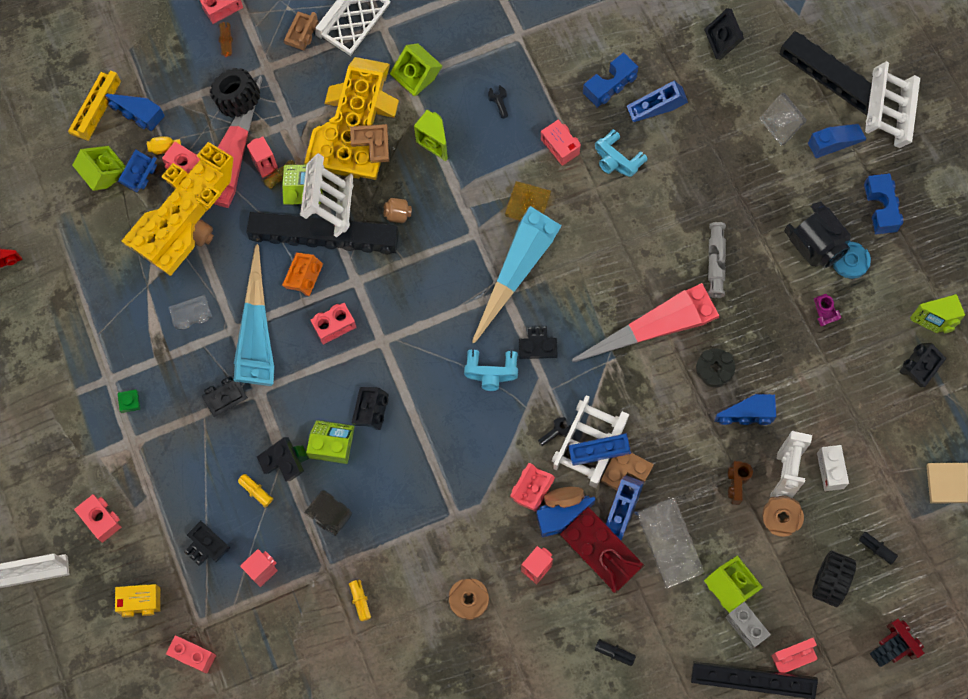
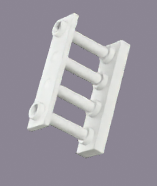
M886 61L875 67L872 73L873 79L865 132L870 133L878 128L895 136L894 146L901 148L912 143L920 78L914 75L904 81L888 73L889 62ZM889 81L901 87V95L887 90L886 82ZM884 97L899 103V110L895 111L883 105ZM882 113L897 119L896 128L881 121Z
M318 153L306 166L300 216L307 219L311 214L316 213L335 225L334 236L338 237L342 232H346L350 226L349 216L353 175L350 174L342 180L324 168V157ZM322 176L337 184L339 191L322 181ZM320 188L338 199L337 203L322 195ZM321 202L336 211V217L319 207L318 203Z
M586 395L584 401H579L576 408L578 414L560 452H555L551 462L554 463V470H557L559 465L563 464L587 475L590 479L589 485L597 488L609 459L599 460L595 469L593 467L588 468L582 464L573 466L571 459L564 457L568 445L579 443L572 439L576 429L598 439L620 435L626 425L629 414L622 411L620 417L611 416L589 406L590 397ZM584 412L612 424V427H614L612 434L603 433L581 423L580 420Z
M791 431L777 453V459L782 460L781 462L783 463L781 480L771 492L770 497L788 496L793 498L805 483V478L798 477L801 456L811 444L812 435Z

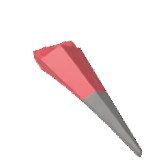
M261 76L258 78L256 82L259 89L262 83ZM254 109L249 110L245 115L242 114L240 117H235L218 146L219 149L233 157L231 182L215 201V205L229 208L235 195Z
M701 283L686 291H682L576 356L572 362L656 337L699 327L719 318V314Z

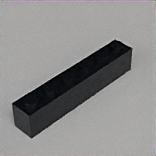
M794 31L782 45L779 55L859 111L868 115L872 83L867 81L864 76L851 70L848 65L838 61L832 54L822 50L819 45L809 41L803 34Z

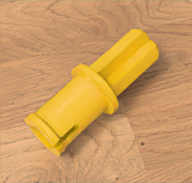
M243 474L238 479V483L250 493L249 496L254 497L264 508L273 501V498L261 488L262 485H257L247 474Z
M361 580L350 582L349 587L353 596L352 603L356 606L359 620L366 621L371 618L366 602L368 598L364 595Z

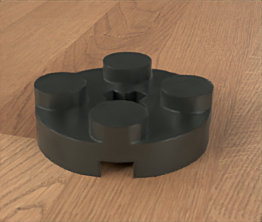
M717 348L705 350L696 364L698 377L707 386H724L733 378L735 373V362L732 354ZM718 364V366H720L721 369H718L717 372H714V369L710 366Z

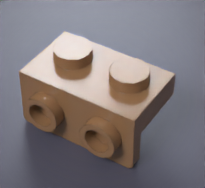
M297 12L284 39V43L305 50L306 46L311 43L312 33L319 24L317 14L312 12L310 16Z

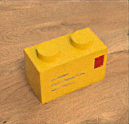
M156 584L115 587V612L122 615V617H134L135 613H142V616H152L154 612H160V587Z

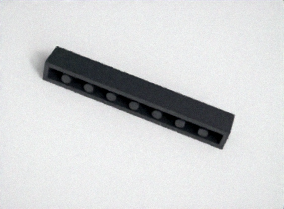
M258 212L249 213L246 231L249 240L254 242L269 241L273 244H280L281 242L292 246L302 244L312 248L324 246L327 249L343 248L347 251L356 249L366 253L377 251L387 255L396 253L399 235L397 225L349 221L350 226L348 230L335 237V225L323 218L308 217L305 219L301 216Z

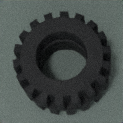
M242 68L228 69L225 73L222 72L219 74V77L214 79L215 82L211 84L210 96L225 116L240 117L242 114L245 115L249 110L254 109V105H257V100L260 99V89L247 70L244 71Z
M831 550L824 558L812 589L813 598L837 608L845 599L856 571V560Z

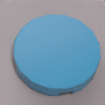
M849 242L850 250L839 261L834 263L833 267L844 278H859L870 267L871 257L868 250H865L861 244Z

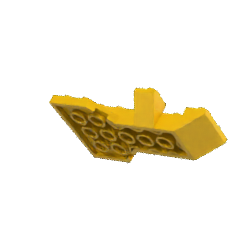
M354 57L348 66L344 83L329 86L325 104L337 106L336 114L329 119V122L313 129L304 164H307L319 153L324 157V168L333 174L342 176L352 174L353 178L359 179L363 177L376 180L381 162H370V146L352 147L351 140L346 141V139L351 137L350 127L373 125L376 112L377 115L395 118L399 100L382 91L390 64ZM354 120L357 121V123L351 125V123L354 122ZM345 153H347L348 157L343 159L342 156H345Z
M209 142L197 154L200 160L189 173L176 164H171L161 177L174 187L175 190L159 209L144 213L121 241L169 276L175 272L194 249L195 240L193 239V232L195 231V224L210 209L231 182L233 157Z

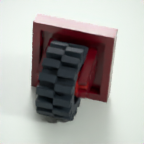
M899 618L886 625L891 633L879 641L881 646L870 653L879 667L884 666L891 660L895 663L907 654L911 660L925 654L922 650L924 648L918 638L914 639L909 633L911 631L910 627L904 620L900 621Z

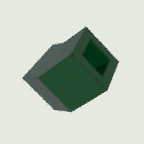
M303 445L293 447L300 463L309 459Z

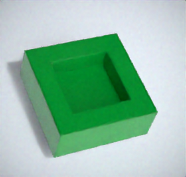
M137 390L117 393L119 411L121 413L140 410L139 393Z

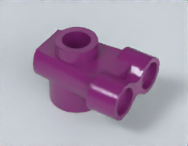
M827 293L814 298L820 326L842 318L839 310L836 311L834 308L833 299ZM821 302L825 303L826 308L821 306Z

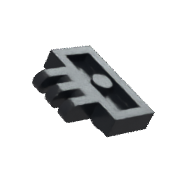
M543 326V334L539 333V327H535V334H532V327H528V338L519 339V359L557 358V338H547V326Z
M200 520L187 534L193 543L184 553L189 555L194 550L195 552L190 558L194 561L198 556H201L196 561V564L200 566L209 556L217 562L230 547Z

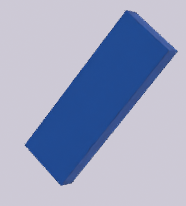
M627 433L568 445L573 466L631 454Z

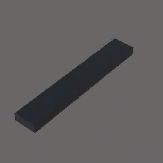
M693 661L691 683L807 699L816 698L818 685L817 677Z

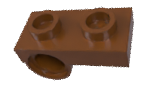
M734 461L731 467H728V479H731V487L728 488V498L732 499V505H740L742 502V485L746 484L753 474V469L748 463ZM738 470H744L747 473V477L739 476Z

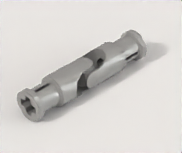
M713 222L709 226L711 238L709 239L708 281L710 282V291L708 295L712 298H722L725 296L723 282L725 281L726 239L724 238L726 224L722 222Z

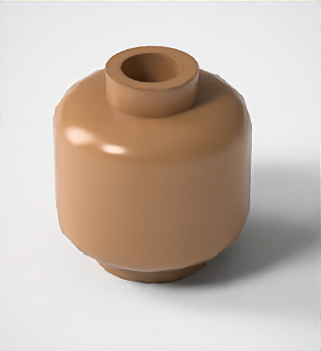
M390 198L388 202H385L384 217H387L389 222L404 223L407 217H411L412 208L408 206V202L405 199Z
M201 219L195 224V231L193 232V239L199 247H202L205 243L209 245L214 237L212 226Z

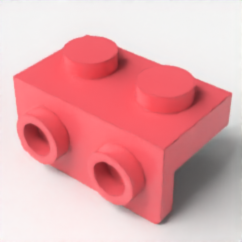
M528 463L527 467L522 471L519 481L513 487L510 497L517 504L536 512L555 477Z

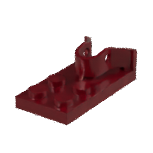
M589 507L560 534L612 589L613 593H617L645 566Z

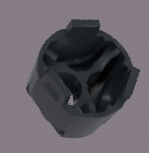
M820 201L810 206L815 212L813 215L803 221L796 229L789 223L784 232L811 266L817 267L821 265L825 269L839 261L850 250L848 243L850 242L851 234L830 208H827Z

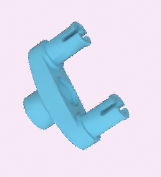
M611 130L604 138H600L595 143V149L602 157L599 165L608 174L616 170L625 176L632 177L638 171V168L647 161V156L643 155L642 152H638L631 160L625 158L611 146L620 139L619 133Z
M472 350L467 351V365L464 369V375L469 379L482 381V389L496 391L499 389V382L512 381L518 377L517 352L512 351L511 358V351H507L505 353V367L478 366L480 352L474 350L473 356Z

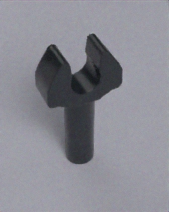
M499 85L500 94L495 95L492 88H490L488 98L490 102L497 103L501 118L504 119L508 117L503 102L507 93Z
M560 417L555 419L553 423L554 429L538 440L539 444L544 446L557 435L567 437L572 425L561 429L560 425L565 422L566 418Z

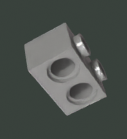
M745 602L725 617L750 650L754 649L771 635Z

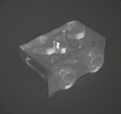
M205 295L169 307L172 323L176 329H187L191 324L197 322L204 323L213 317Z

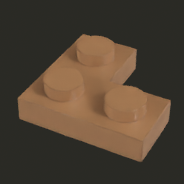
M387 124L350 127L352 147L370 146L371 163L389 162Z
M633 453L613 457L600 482L618 490L621 479L628 474L645 483L654 464Z

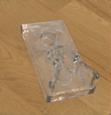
M669 497L663 502L634 512V515L639 518L666 588L704 573L674 497Z

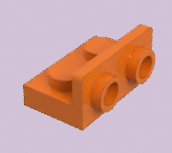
M296 252L282 286L286 289L301 291L306 296H310L323 263L314 255Z

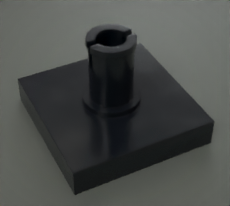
M726 8L704 29L715 58L719 60L724 58L744 40L743 32L740 30L733 10L730 8Z

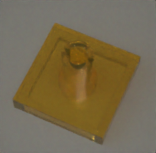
M516 181L505 216L521 221L529 206L545 214L551 191Z

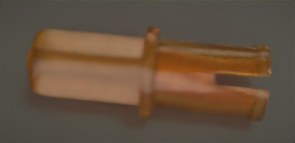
M225 22L219 24V42L221 43V54L224 57L232 55L231 43L233 38L230 31L231 25L228 22L226 23L227 27H225Z

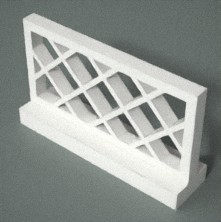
M337 0L316 26L315 36L320 39L323 37L351 56L390 5L391 1L379 0L384 5L382 8L374 9L373 1L378 0ZM370 2L371 9L362 10L361 3ZM358 3L359 11L350 12V4ZM373 13V20L364 22L363 14ZM360 15L362 22L352 23L351 16ZM348 16L349 24L339 25L340 17ZM363 26V33L354 35L353 27ZM350 28L352 35L342 36L340 29ZM338 29L339 37L332 38L328 35L330 30ZM353 39L354 45L349 49L343 45V40Z
M49 554L1 563L0 588L70 575L68 556L66 554L59 556Z

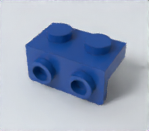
M135 149L117 182L136 193L140 188L144 190L149 181L146 179L148 174H153L157 167V164H155L157 158H150Z

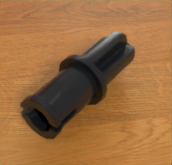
M867 532L860 536L859 541L872 550L873 555L877 554L888 562L889 565L893 564L897 559L898 554L886 547L883 541L879 542Z
M600 638L594 650L611 657L612 661L615 659L628 666H632L636 659L634 654L618 648L619 645L614 646Z

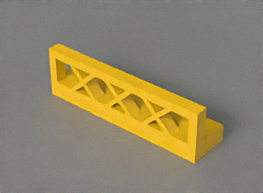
M111 70L109 74L100 72L69 128V134L89 141L108 107L109 102L105 95L115 94L121 83L116 72Z

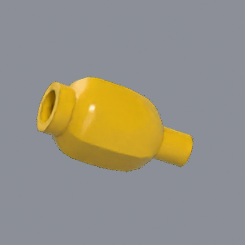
M165 136L154 137L147 141L148 152L156 155L165 154L174 142L181 145V140H173Z

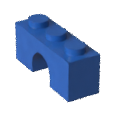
M624 52L610 63L609 72L614 78L605 80L596 74L583 85V94L596 107L606 104L613 94H618L628 82L632 83L637 78L638 66Z
M890 173L868 176L864 183L867 200H878L884 205V209L876 210L872 216L875 235L898 232L903 224V216L899 214V199L895 196L894 192L895 181L891 179Z

